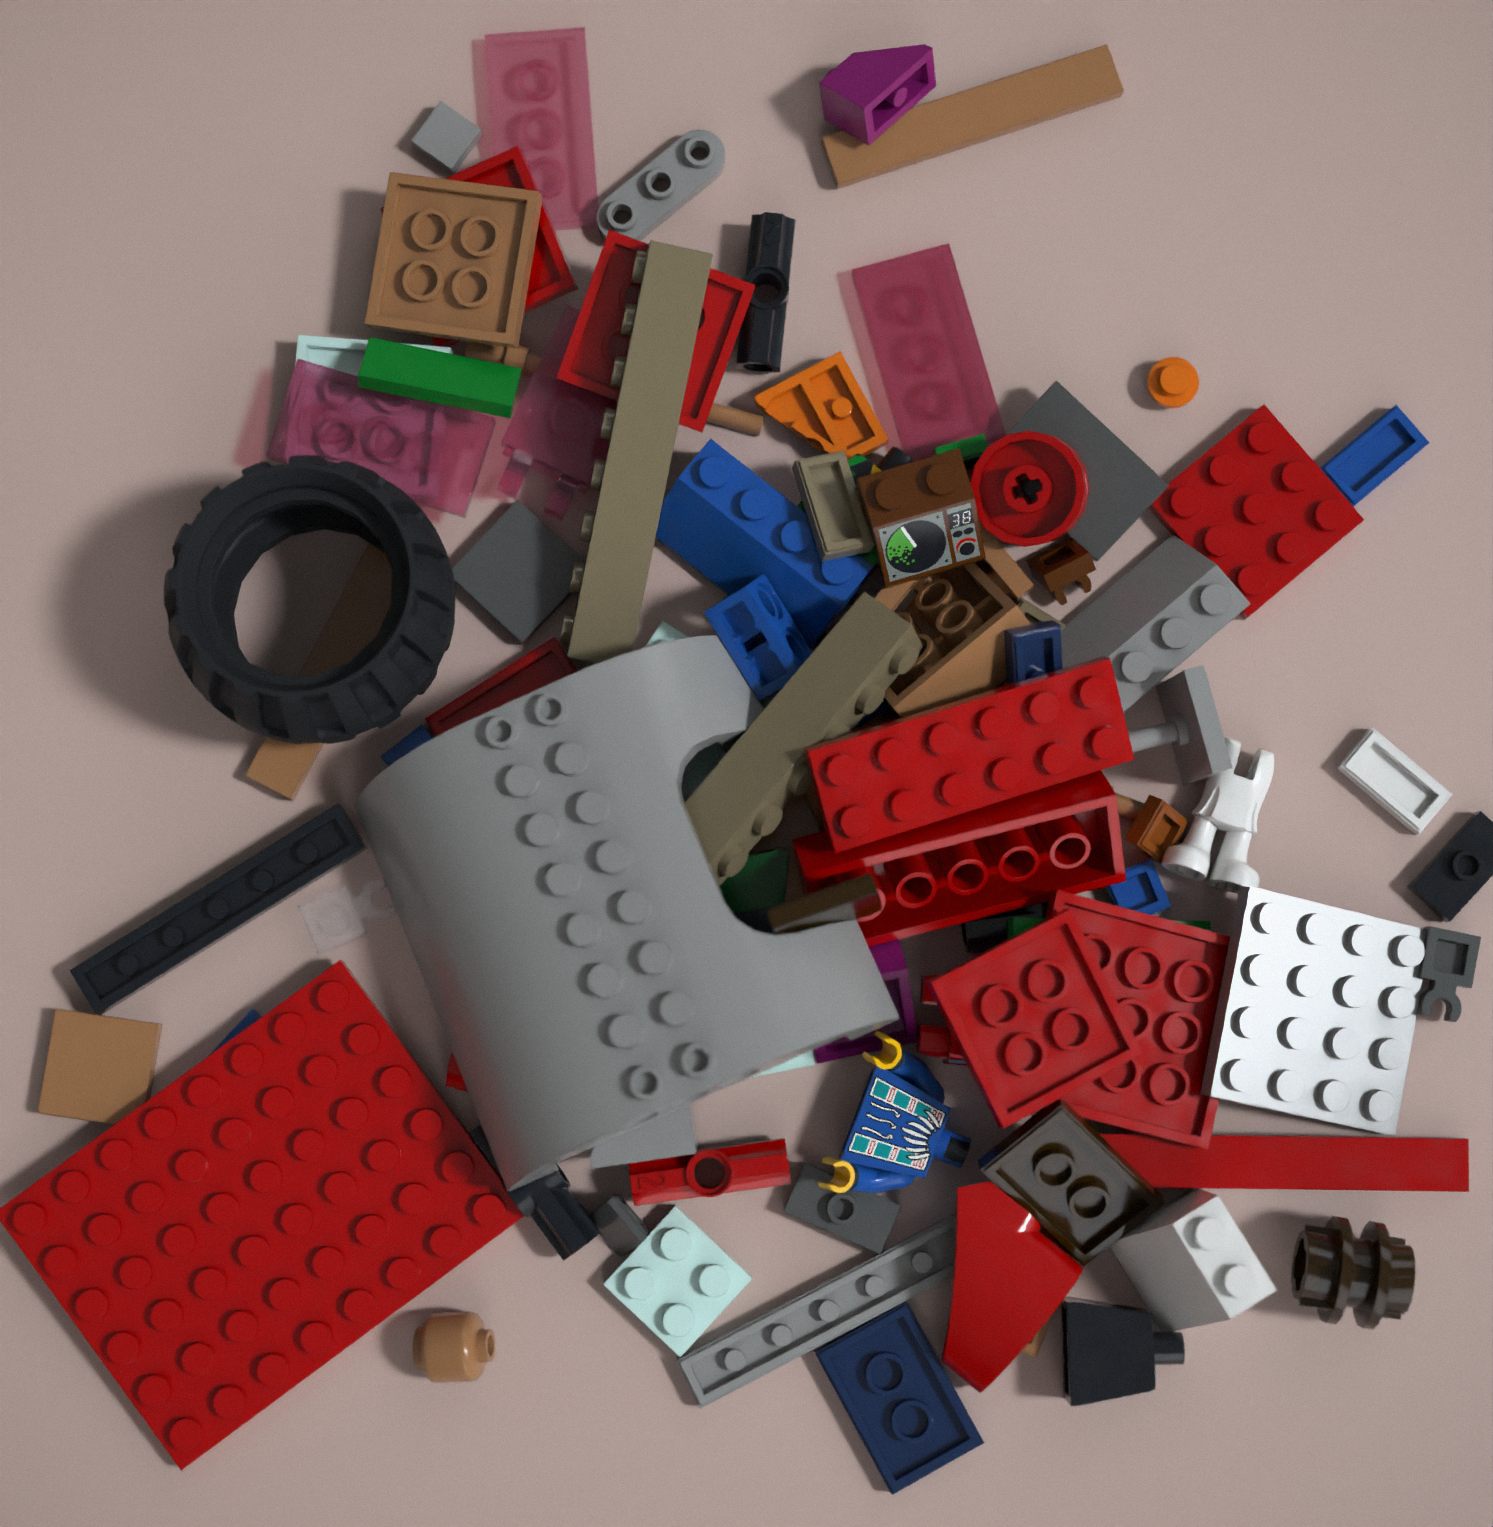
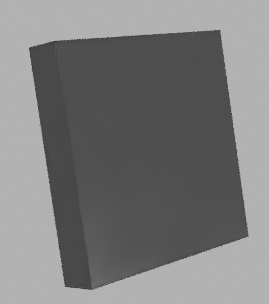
M517 499L452 567L454 581L524 645L573 593L569 592L574 563L575 561L585 563V561Z

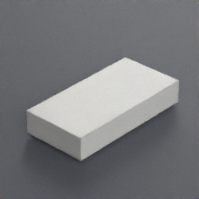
M1374 728L1369 729L1336 767L1415 835L1423 831L1453 795Z

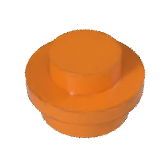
M1168 357L1160 360L1153 366L1147 378V388L1150 396L1157 404L1166 408L1174 409L1187 405L1194 398L1199 387L1197 371L1191 363L1179 357Z

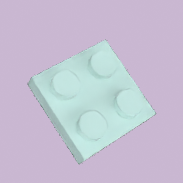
M675 1205L603 1285L681 1357L752 1280V1276Z

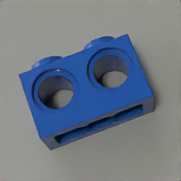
M765 574L747 583L704 611L707 619L759 701L783 688L813 653Z

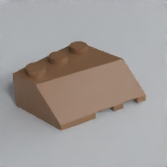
M975 563L938 573L933 578L930 576L921 578L912 588L917 594L916 598L904 612L896 614L912 624L923 647L919 650V656L913 667L905 674H899L886 689L884 696L901 718L994 690L1007 679L1004 630L1031 624L1018 606Z

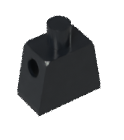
M1066 1296L1061 1302L1064 1399L1070 1406H1080L1153 1391L1156 1386L1155 1365L1184 1364L1185 1347L1182 1332H1154L1153 1315L1147 1309Z

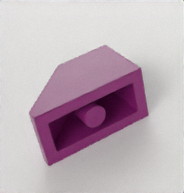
M926 44L852 53L840 65L830 70L825 78L819 82L824 119L869 146L936 87L933 49Z

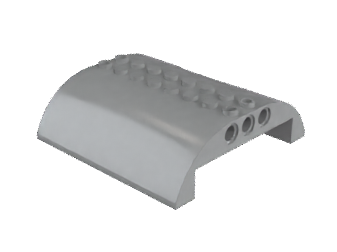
M718 635L682 638L644 647L589 666L462 723L418 746L379 773L357 798L355 808L507 1191L517 1189L559 1170L556 1163L838 1038L846 1036L850 1040H854L900 1019L857 920L827 924L798 933L772 935L754 931L738 921L724 899L685 808L681 790L682 778L686 765L698 751L718 742L727 753L764 708Z

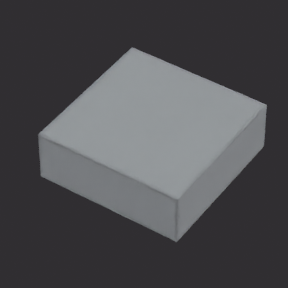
M440 101L411 139V143L414 148L454 175L483 134L479 127Z

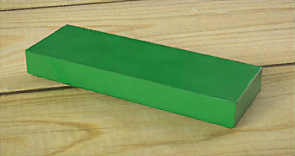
M370 337L358 373V387L511 419L521 380L522 368Z

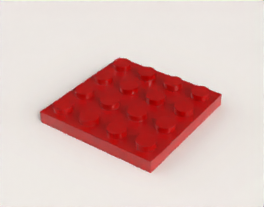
M1052 890L1045 919L1064 909H1072L1143 1051L1142 1055L1067 1094L1062 1099L1082 1118L1208 1150L1219 1098L1201 1095L1200 1093L1230 936L1068 892Z

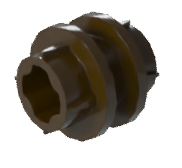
M1332 1216L1325 1227L1305 1225V1230H1302L1298 1235L1293 1253L1291 1270L1293 1296L1295 1299L1300 1300L1299 1306L1317 1308L1320 1320L1325 1323L1337 1324L1342 1318L1346 1307H1353V1315L1357 1326L1361 1328L1374 1329L1379 1324L1381 1318L1401 1320V1314L1404 1315L1408 1311L1414 1292L1415 1257L1411 1246L1405 1245L1406 1239L1390 1237L1386 1225L1380 1222L1369 1221L1363 1227L1360 1238L1353 1237L1349 1220L1344 1217Z

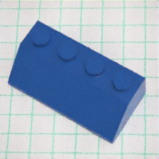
M711 438L677 478L662 503L655 537L658 541L727 595L765 574L811 649L849 604L853 596L866 583L873 568L872 565L858 554L821 562L807 514Z

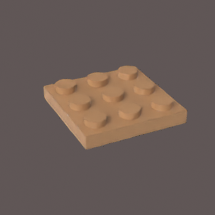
M390 172L365 325L374 329L518 349L543 196L541 193L533 190Z

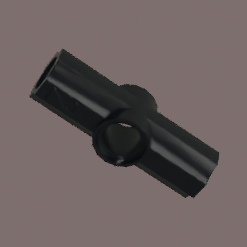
M764 212L763 214L752 215L744 281L756 285L755 288L760 285L773 286L780 295L776 300L767 303L758 301L753 295L751 297L739 331L736 368L750 373L768 374L780 372L796 220L780 213Z
M480 1124L470 1133L474 1137V1141L487 1155L488 1160L493 1163L500 1173ZM558 1164L559 1170L512 1191H507L501 1178L500 1181L512 1201L526 1217L531 1216L563 1261L601 1233L586 1209L578 1202L568 1188L571 1186L570 1182Z

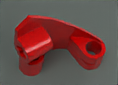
M991 1181L956 1188L952 1290L943 1351L941 1352V1362L979 1393L983 1392L1032 1340L1070 1292L1084 1269L1083 1266L1039 1231L1041 1228L1039 1222L1027 1210Z

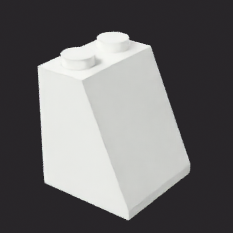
M1191 1188L1159 1208L1109 1246L1162 1332H1173L1230 1320L1277 1291L1219 1196L1200 1188Z

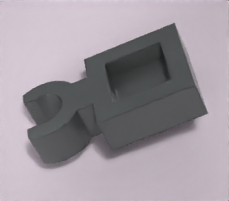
M1426 926L1424 927V929H1427L1424 942L1425 955L1420 964L1418 978H1423L1430 982L1428 990L1424 991L1420 996L1417 1015L1429 1017L1432 1003L1439 998L1446 1005L1444 1021L1456 1022L1461 1014V1002L1455 994L1457 986L1472 988L1481 937Z

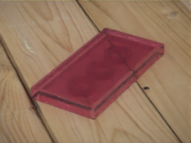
M585 27L486 34L485 49L493 156L517 145L520 147L537 188L543 196V203L555 231L598 228L597 212L599 204Z
M949 243L852 269L851 277L902 451L913 461L931 457L935 447L983 433L987 443L1004 437L1006 433Z
M298 359L266 456L270 460L283 464H288L289 457L295 455H319L327 461L334 463L350 461L376 472L379 476L403 490L416 504L466 518L496 420L494 417L471 410L358 387V376Z

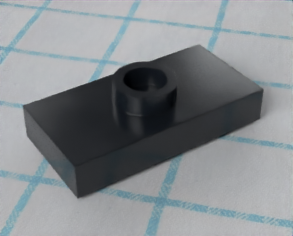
M1481 811L1475 812L1407 886L1444 922H1450L1493 876V822Z

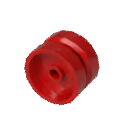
M1034 431L1008 434L988 446L974 465L970 482L978 518L983 527L1005 543L1024 547L1052 542L1072 530L1086 510L1090 492L1087 468L1076 450L1057 436ZM1028 479L1038 480L1041 484L1042 489L1035 493L1036 498L1030 499L1023 493V484Z

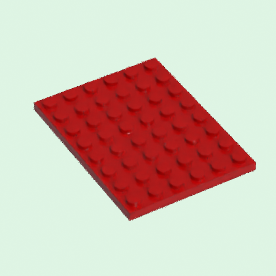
M343 960L336 962L0 1208V1222L181 1471L525 1215L504 1189L500 1181L502 1177Z

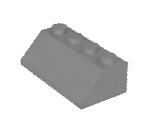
M1172 534L1061 630L1063 668L1102 656L1111 658L1124 713L1251 603L1217 564Z

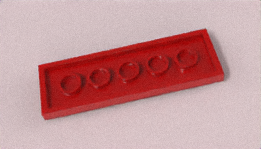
M1105 656L803 748L829 846L834 853L1135 759L1111 658Z

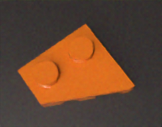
M841 351L754 396V403L758 409L823 454L845 451L847 460H849L857 453L866 456L888 444L889 439Z

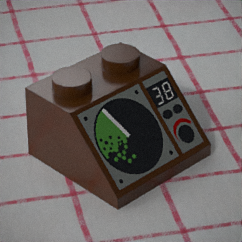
M959 448L857 478V492L873 538V550L885 589L986 559L975 498Z

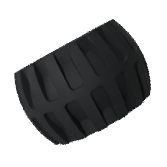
M295 455L289 457L288 464L275 466L262 461L242 469L243 477L232 482L224 489H221L219 486L214 487L200 501L203 509L196 516L191 525L188 523L182 525L172 547L175 557L173 568L167 571L164 580V607L168 616L169 637L182 668L195 688L213 707L241 727L274 740L293 744H333L353 740L357 734L375 727L383 728L400 717V712L418 694L423 695L435 679L443 655L449 649L455 625V584L451 564L439 534L423 510L403 490L385 480L376 472L350 461L330 462L319 455ZM326 529L357 535L386 554L392 569L391 605L377 636L350 662L318 675H278L248 662L239 648L234 612L241 583L263 553L292 535Z

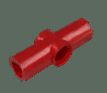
M785 1138L723 1147H705L697 1150V1154L628 1164L634 1206L696 1197L713 1198L724 1193L791 1184ZM711 1157L723 1164L725 1176L719 1184L705 1186L696 1179L694 1173L695 1166L701 1159Z

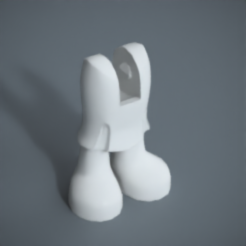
M1224 737L1233 768L1206 779L1200 802L1191 812L1194 820L1183 843L1168 847L1161 864L1169 871L1195 881L1206 879L1210 867V850L1216 830L1224 831L1226 834L1217 859L1212 866L1207 884L1223 891L1239 894L1240 886L1258 888L1260 883L1258 873L1247 865V856L1251 837L1257 834L1258 814L1273 777L1274 753L1258 749L1248 770L1247 778L1233 774L1240 753L1241 742Z

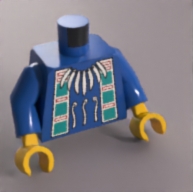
M879 1031L875 1032L874 1036L883 1042L881 1052L876 1056H872L865 1051L863 1052V1058L874 1065L840 1152V1160L832 1157H824L822 1159V1163L833 1166L835 1170L832 1180L828 1183L818 1181V1186L836 1193H844L850 1190L876 1194L906 1188L914 1181L915 1177L925 1178L933 1158L961 1168L967 1156L971 1139L944 1128L951 1110L950 1107L943 1104L945 1099L944 1088L924 1061L901 1048L895 1039Z

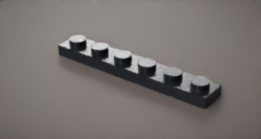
M337 803L69 971L95 1014L102 1015L362 853L368 847L342 805Z

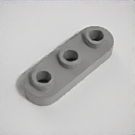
M692 130L684 134L601 203L597 212L598 229L602 238L606 240L610 229L641 241L721 175L724 169L725 150L721 140L710 131ZM695 148H704L709 152L708 157L704 160H695L690 154ZM658 179H664L670 183V187L664 192H657L652 188V184ZM618 211H627L632 217L627 223L619 224L613 220V216Z

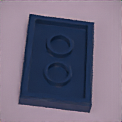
M907 1301L814 1350L891 1495L984 1443Z

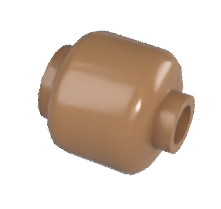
M474 1312L431 1314L424 1322L423 1327L416 1329L413 1338L415 1366L418 1370H423L431 1382L475 1381L483 1373L486 1362H492L495 1356L494 1333L491 1329H485L482 1319Z

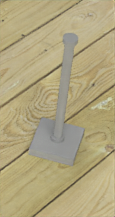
M1204 665L1183 670L1156 686L1166 723L1128 732L1133 752L1172 743L1183 785L1207 779L1233 768Z

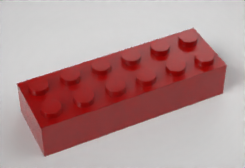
M1102 770L839 853H834L830 849L826 831L792 839L803 896L868 873L873 876L879 892L882 911L856 919L868 947L1047 902L1050 899L1052 890L1078 894L1126 881L1116 794Z

